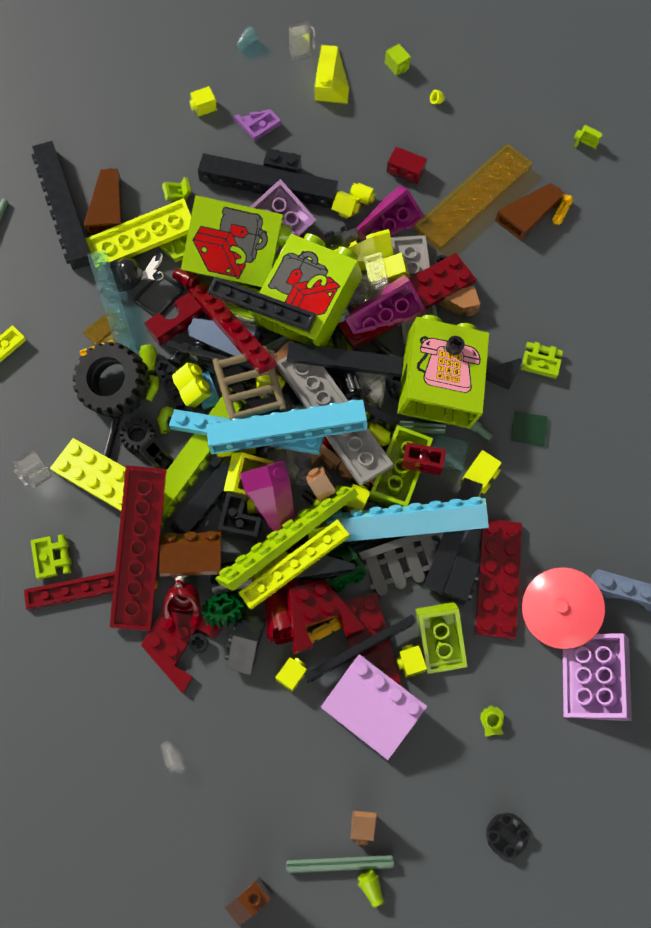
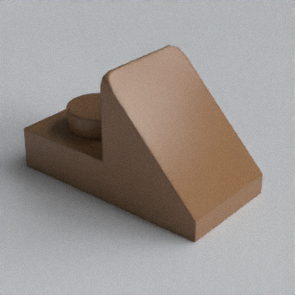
M323 444L320 455L311 454L312 469L323 460V464L328 469H334L337 472L342 462L338 456Z

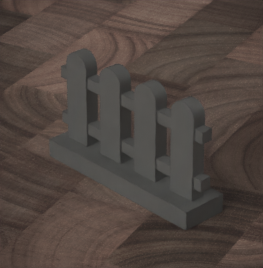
M436 533L406 536L358 553L360 561L365 560V570L369 571L373 583L369 585L370 589H375L378 595L383 596L388 592L387 584L394 583L397 589H403L406 586L405 578L412 576L414 582H422L425 579L424 571L430 570L437 552L435 546H438L437 540L434 542L432 540ZM420 541L421 546L415 548L413 543ZM402 548L403 552L396 554L395 549ZM417 552H424L428 565L421 566ZM383 554L384 559L378 561L377 556ZM405 557L410 570L406 573H403L398 560ZM383 564H387L391 578L386 580L380 567Z

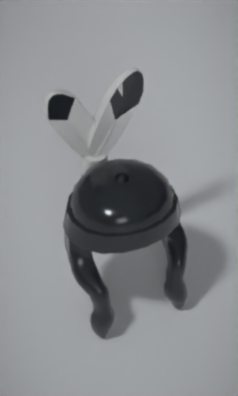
M161 253L155 255L144 271H142L139 263L131 258L115 260L98 269L99 273H104L109 268L116 267L117 276L122 285L105 286L99 293L105 294L109 290L125 292L136 287L145 278L157 281L163 279V273L156 270L162 261L163 255Z

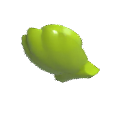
M490 705L483 710L480 716L485 729V736L502 735L503 711L498 707Z

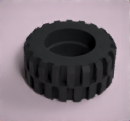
M105 342L104 345L99 343L95 345L94 349H87V354L85 356L81 355L78 359L80 363L75 365L76 375L72 377V381L76 383V385H73L74 392L78 393V400L86 408L111 418L113 416L117 418L123 417V413L128 415L133 412L132 408L134 407L138 409L141 405L139 402L141 399L145 400L147 396L145 391L149 390L150 384L147 383V380H150V374L146 372L148 367L143 362V359L128 347L117 342L115 344ZM121 364L125 372L122 387L113 395H101L99 390L101 374L109 366Z

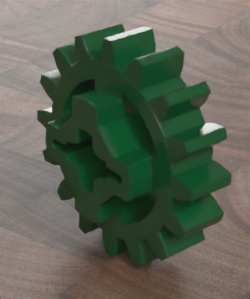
M228 592L221 595L218 594V596L211 595L212 599L205 600L206 604L202 605L203 610L201 611L205 623H210L211 627H214L216 624L218 628H221L222 625L229 627V623L236 624V619L243 618L242 614H246V605L240 595L237 596V592L232 594Z

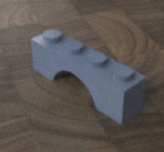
M600 569L591 575V579L599 587L604 598L630 600L643 605L646 610L651 611V584Z

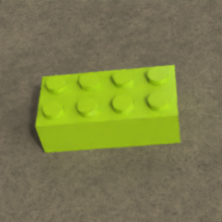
M397 425L386 455L393 463V467L376 477L369 500L386 507L393 505L408 506L421 472L401 468L406 444L410 442L431 446L433 438Z

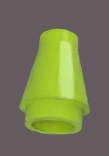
M142 345L139 355L148 367L146 372L154 373L157 350L154 345Z
M374 870L361 874L358 877L359 887L371 902L372 907L381 905L384 899L378 874H375Z

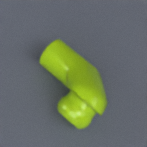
M150 375V380H147L150 387L146 392L147 396L145 399L151 402L157 394L160 379L154 375Z
M163 407L157 417L161 434L170 432L167 420L173 415V407Z

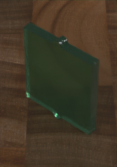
M515 411L514 421L511 425V428H513L511 441L544 446L545 436L548 432L546 429L547 416Z

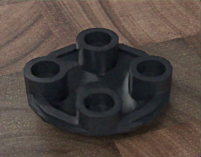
M501 813L490 820L487 826L486 838L489 847L494 853L511 859L524 851L530 833L520 817L512 813Z

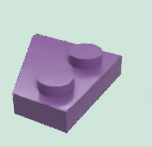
M271 109L263 110L262 112H250L249 116L240 117V114L234 116L235 121L254 142L281 125V120Z

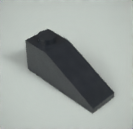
M325 555L296 576L295 580L296 582L351 574L356 573V568L353 563Z

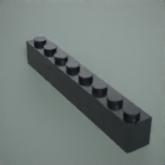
M53 141L32 146L34 154H31L34 164L39 166L36 168L38 177L43 179L40 182L43 192L48 194L45 196L47 205L52 207V210H49L52 220L57 222L54 225L57 235L61 234L62 237L59 239L62 250H66V253L63 254L66 263L71 264L73 270L92 265L93 261Z
M203 153L198 167L199 181L218 184L223 187H233L238 190L252 191L257 194L266 193L281 179L300 202L315 204L324 208H332L338 191V181L205 153Z

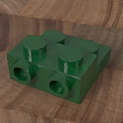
M342 542L326 554V556L353 563L356 568V573L322 578L334 591L342 592L345 590L346 585L352 582L359 583L364 579L366 575L365 567L349 542Z

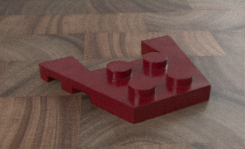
M324 579L287 591L294 654L313 647L306 627L338 618L346 637L365 629Z
M162 610L141 646L180 692L184 694L193 676L177 668L176 664L187 648L191 636L199 630L216 640L224 625L221 628H218L217 624L211 627L210 623H205L203 617H198L197 626L192 629L190 625L192 615L171 612L173 625L171 630L166 632L164 627L167 624V619Z

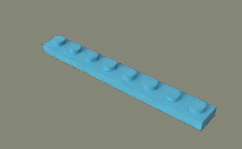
M174 409L169 427L171 430L207 436V424L217 421L226 422L230 421V419ZM324 437L268 446L320 455Z

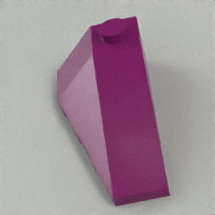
M399 186L383 199L356 230L360 242L366 240L367 235L389 229L390 235L393 236L397 232L413 228L425 216L409 190Z
M404 275L387 285L346 316L345 320L353 334H358L386 325L391 326L395 323L411 321L425 313L426 309L411 281Z
M284 461L272 462L240 473L246 495L252 499L257 511L263 515L272 532L281 530L283 523L290 519H295L290 479Z

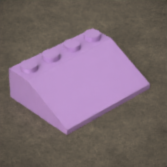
M281 179L250 206L256 209L283 214L285 217L284 224L293 226L292 234L300 236L316 221L315 217ZM282 246L279 247L278 255L281 253L283 249Z
M624 633L596 634L593 639L580 647L563 649V707L565 718L632 721L629 638Z
M359 654L325 700L321 709L388 760L427 706Z

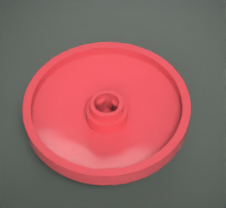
M554 568L539 574L529 584L522 601V613L528 629L539 641L553 648L573 649L586 644L599 632L604 621L605 603L599 587L586 574L571 568Z

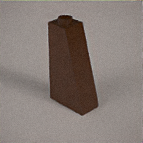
M118 168L102 169L99 172L84 222L88 235L98 234L123 223L121 178Z
M550 183L501 208L497 213L495 221L522 242L561 203L564 192L559 187Z
M258 877L230 902L225 909L239 926L271 900L273 894Z

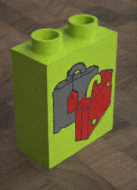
M195 195L181 269L262 288L277 260L279 247H284L290 234H292L293 226L284 224L285 217L283 214Z
M307 233L304 238L290 234L259 293L317 314V319L310 333L257 313L249 312L259 326L300 344L326 347L362 278L357 254L341 246L338 247L337 251L325 247V242L310 233Z

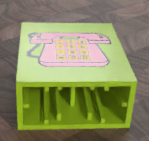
M434 315L416 317L406 336L397 414L470 429L483 414L489 333L477 330V327L470 323L458 325L443 323L439 317ZM452 336H459L465 342L464 349L459 355H451L446 350L445 345Z

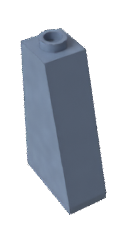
M192 319V323L188 327V335L194 342H202L209 349L230 358L242 355L212 320ZM244 325L258 341L260 331L257 326Z

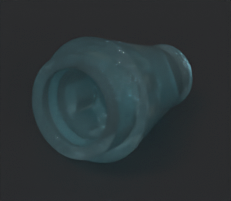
M252 27L245 28L235 45L236 49L243 52L257 41L258 33Z

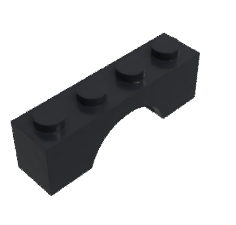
M238 364L223 367L225 377L245 372ZM215 373V378H216V382H215V383H216V385L220 388V385H219V382H218V379H217V375H216V373ZM244 381L229 384L230 395L244 392ZM273 396L265 399L251 397L236 401V403L239 402L243 405L244 410L277 402V400ZM278 409V410L266 412V413H263V414H259V416L270 415V414L273 413V412L282 413V412H286V410H285V411H280V409Z

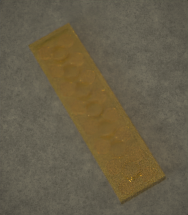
M507 143L415 224L414 229L422 236L426 235V239L437 249L441 250L532 168L533 163Z

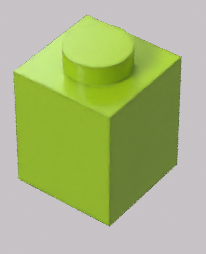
M400 44L386 51L385 64L396 76L409 69L411 56Z

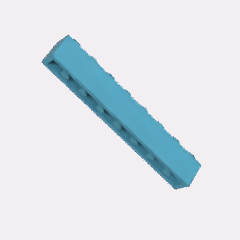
M350 400L339 404L331 403L320 407L312 406L301 410L292 409L282 413L273 412L270 415H254L245 419L235 418L226 422H213L206 425L208 446L212 455L367 430L363 400Z
M472 497L469 500L463 501L452 499L449 502L443 503L432 501L429 504L423 505L412 503L404 507L393 505L384 509L373 507L370 510L364 511L353 509L350 512L344 513L337 511L326 519L327 527L337 519L350 535L344 542L489 528L485 498L481 499V497Z

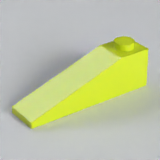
M321 45L315 81V100L347 104L349 85L337 46Z
M389 229L367 235L366 240L360 243L354 241L348 247V249L357 254L360 270H368V264L394 255Z

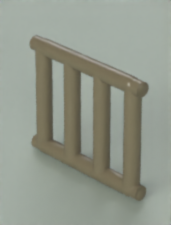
M263 346L265 350L270 354L268 347ZM238 355L219 360V358L212 360L230 421L235 418L244 419L278 409L280 411L287 410L275 368L263 374L252 370L225 377L223 367L246 362V358L243 355ZM269 375L270 385L230 395L229 384ZM270 392L275 394L277 402L235 412L233 402Z

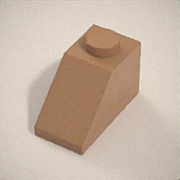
M475 286L462 288L438 303L459 316H473L478 313L480 307Z
M324 467L314 468L306 476L307 483L319 502L336 493L333 479Z
M352 811L350 839H355V844L368 845V840L373 841L377 813Z

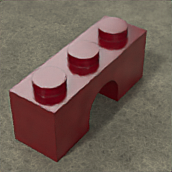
M189 292L174 302L176 311L179 313L177 317L166 319L160 313H157L144 322L147 332L159 346L166 344L168 340L171 341L178 333H183L192 323L193 318L202 319L204 316L202 307Z

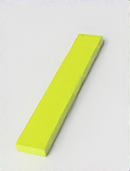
M337 519L238 593L252 610L350 537L349 533Z

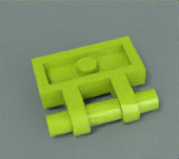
M527 342L525 349L532 350V352L525 351L520 370L557 379L561 359L554 357L561 358L563 350L556 349L554 346H543L539 342ZM538 352L548 354V356L538 354Z
M65 534L58 535V542L53 543L51 536L30 540L37 580L58 576L57 568L59 567L63 568V574L71 573L70 566L72 565V560L69 558V541H66ZM60 550L61 559L55 560L54 551Z

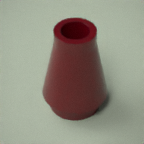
M180 269L173 271L172 278L176 279L188 290L200 283V278L196 273Z

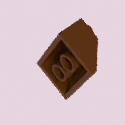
M169 532L161 534L160 577L219 574L222 568L223 555L221 532Z

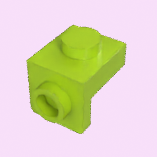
M584 125L582 130H578L573 138L576 140L574 147L577 148L581 141L596 149L603 133Z
M184 177L181 183L164 182L162 185L166 201H178L183 198L186 201L192 191L187 177Z

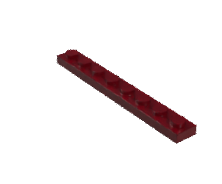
M205 282L189 289L190 294L200 304L206 314L259 374L277 367L274 358L221 300L208 295L207 292L210 287Z

